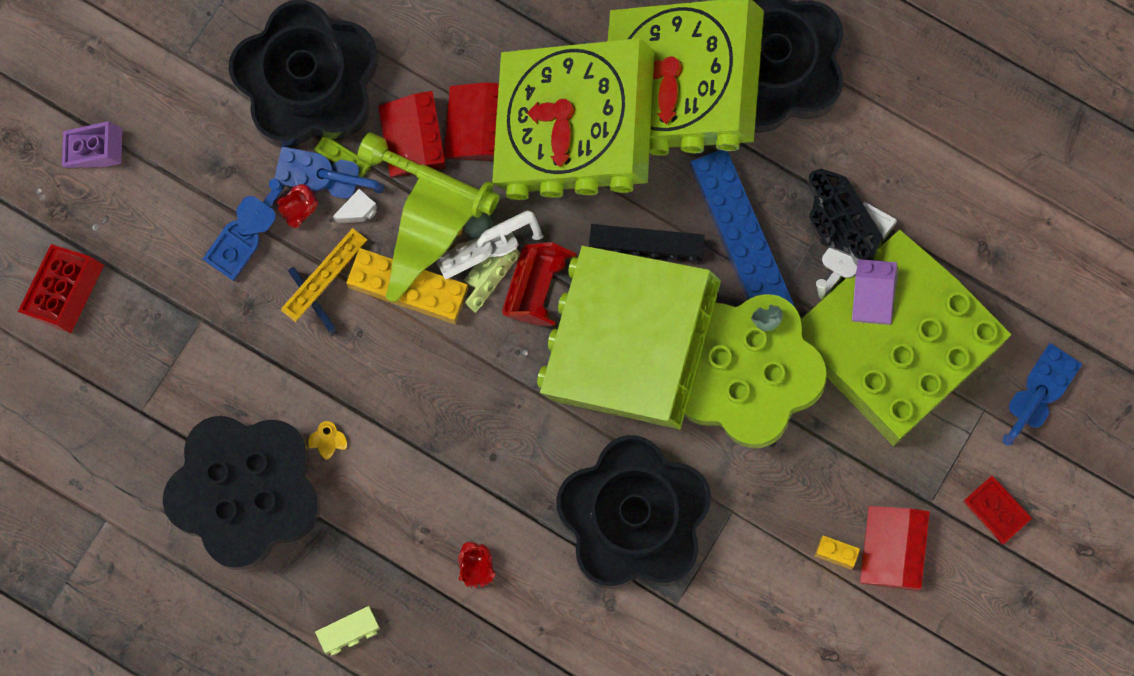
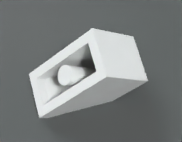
M358 189L333 217L337 223L365 222L376 214L377 206L374 201Z

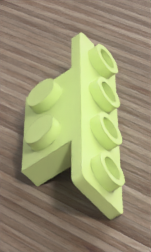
M517 248L503 256L488 257L476 264L463 280L467 285L475 289L465 302L473 312L476 313L514 262H516L520 255Z

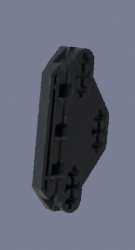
M821 168L812 171L809 174V185L815 197L813 208L809 213L811 228L820 243L851 256L856 265L858 264V259L874 260L877 249L881 247L883 236L847 177ZM827 176L837 178V186L833 187ZM847 195L845 200L849 207H846L843 201L839 199L840 196ZM857 214L860 216L859 218H857V220L861 225V228H858L855 221H852L851 217ZM870 235L872 236V238L870 239V242L873 245L872 249L870 248L867 241H865L864 239Z

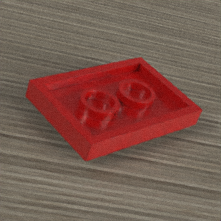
M992 475L962 501L1002 545L1032 519Z

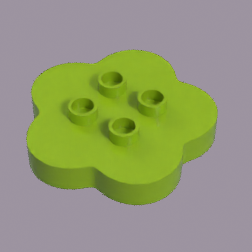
M764 294L750 298L738 307L715 303L684 414L687 419L700 425L721 426L726 434L741 446L763 448L773 444L784 434L793 413L812 406L821 397L826 386L825 363L820 353L811 344L803 340L800 316L789 301L777 295ZM770 304L779 306L783 312L781 324L771 331L758 329L751 319L753 313L759 307L765 310L769 309Z

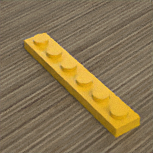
M352 228L285 303L281 311L297 322L358 253L359 248L365 245L367 239Z

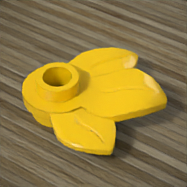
M323 421L319 424L317 431L310 435L308 445L309 448L318 447L320 455L328 460L333 455L335 448L346 450L347 440L342 432L337 431L333 422ZM325 427L330 428L331 432L329 434L323 432Z

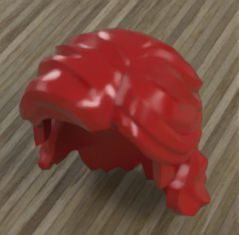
M300 184L292 187L286 197L277 200V204L280 205L278 212H280V215H283L282 218L286 219V223L290 227L298 228L307 217L315 212L318 200L308 185Z
M466 542L461 547L458 556L461 569L458 579L463 581L466 587L470 586L472 588L474 586V588H477L479 584L481 587L492 583L493 578L496 576L492 565L493 558L486 545Z

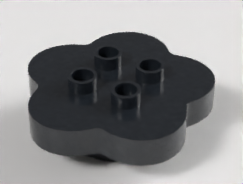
M292 0L283 3L271 13L263 32L244 39L234 48L228 66L229 74L236 90L244 99L251 103V117L261 137L268 143L278 147H293L304 143L315 135L329 139L347 138L357 133L364 126L370 111L366 85L376 72L378 53L371 34L364 27L349 21H332L318 5L306 0Z
M753 0L764 10L755 133L775 130L791 117L813 119L827 114L836 105L843 87L842 71L835 59L843 38V27L839 16L832 8L818 1Z
M214 416L202 420L191 430L186 439L184 447L185 463L183 467L171 476L163 492V508L171 523L184 533L201 537L208 554L220 565L232 570H246L255 567L269 555L274 545L293 542L306 536L316 525L320 514L318 494L305 475L309 462L306 442L292 425L280 420H265L251 426H246L238 420L226 416Z
M626 435L611 441L601 452L595 466L578 470L563 481L557 493L556 507L560 522L576 538L577 565L582 575L590 583L607 589L625 586L636 579H642L655 585H671L684 579L694 567L698 555V540L695 530L708 513L711 492L706 479L698 470L683 463L667 461L661 450L652 441L644 437Z

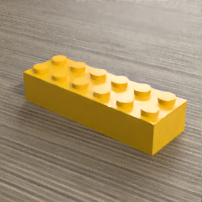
M359 248L346 282L348 288L390 302L386 298V292L390 282L393 259ZM424 270L397 302L390 303L456 325L468 293V285L450 278L445 280L444 276Z

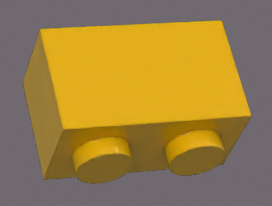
M823 535L820 538L815 557L852 570L860 549Z

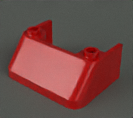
M553 242L525 245L520 252L504 302L503 315L537 326H555L556 322L548 319V310L543 307L553 273L561 271L565 267V259L576 257L577 253Z

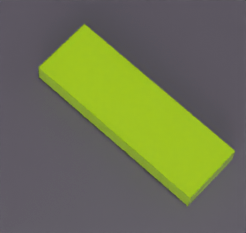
M322 137L314 149V152L323 155L333 164L339 160L354 162L359 167V177L364 178L371 165L358 160L355 153L329 138Z

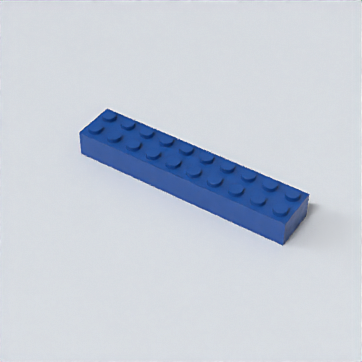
M719 150L691 161V172L746 300L758 295L771 294L786 299L794 306L728 151Z

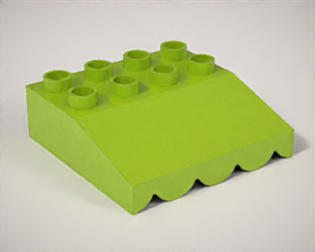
M898 230L877 250L873 260L897 262L898 279L891 325L852 322L856 275L846 278L801 319L802 338L811 344L822 356L826 367V377L893 447L993 355L1011 336L1005 327L951 273L901 230Z

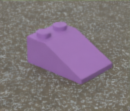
M107 121L63 131L62 167H108L121 164V127Z
M858 259L852 322L891 325L898 279L897 262Z

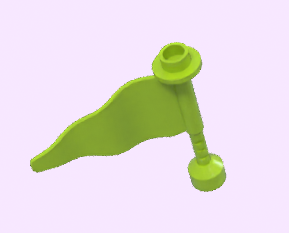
M369 132L360 144L357 155L358 160L371 166L385 161L416 175L418 178L403 208L393 255L390 282L386 292V298L390 302H397L415 279L447 251L458 233L472 216L479 218L483 213L491 215L494 212L500 195L493 192L494 184L489 181L485 182L479 190L424 164L419 165L388 150L385 138Z

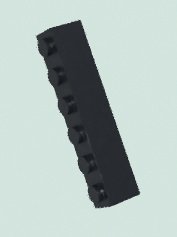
M591 224L589 247L639 257L649 256L650 259L659 260L662 257L668 258L669 261L683 259L689 263H698V261L703 259L705 234Z

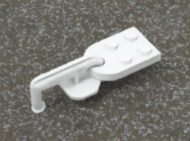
M864 202L863 205L882 234L884 241L896 225L897 220ZM857 214L852 218V221L854 220L858 228H861L857 220L860 216ZM870 235L864 239L865 241H867L870 248L872 249L873 245L870 242L872 236ZM828 248L822 258L823 264L826 268L832 270L833 273L827 281L819 279L816 282L818 296L821 300L833 290L841 277L851 278L856 275L857 265L851 256Z
M525 211L486 230L479 238L459 243L455 248L446 251L436 260L445 280L484 261L488 257H500L515 250L519 244L512 231L527 224H530L534 240L543 239L544 236L534 213Z

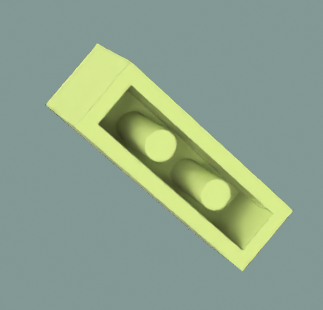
M367 606L315 631L324 653H330L333 656L341 652V648L346 645L352 647L358 644L359 639L365 636L367 639L378 634L377 630L380 627L371 608Z

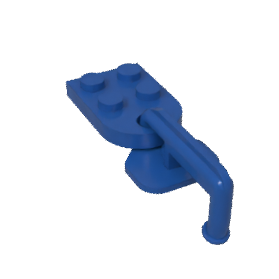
M284 146L281 148L274 178L282 182L284 186L295 187L304 184L308 185L313 192L321 191L327 187L332 196L343 199L353 196L356 185L372 188L376 193L384 191V185L381 182L359 177V167L354 162L339 160L332 165L321 154Z
M275 178L269 181V187L272 190L263 202L254 196H247L242 200L236 209L238 220L232 221L225 226L202 258L232 281H235L257 250L260 242L259 233L266 232L275 221L276 214L271 206L284 189V184Z
M1048 344L1027 376V391L1017 392L1009 403L1011 414L1017 417L1018 420L1010 432L1003 436V443L1005 445L1013 444L1025 424L1037 428L1044 423L1049 415L1047 404L1057 401L1063 395L1082 366V363L1053 344Z

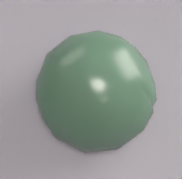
M483 213L479 218L472 216L463 228L465 233L474 239L479 238L486 230L494 227V223L488 214Z
M770 304L767 310L759 307L753 313L751 319L758 329L771 331L781 324L783 312L779 306Z

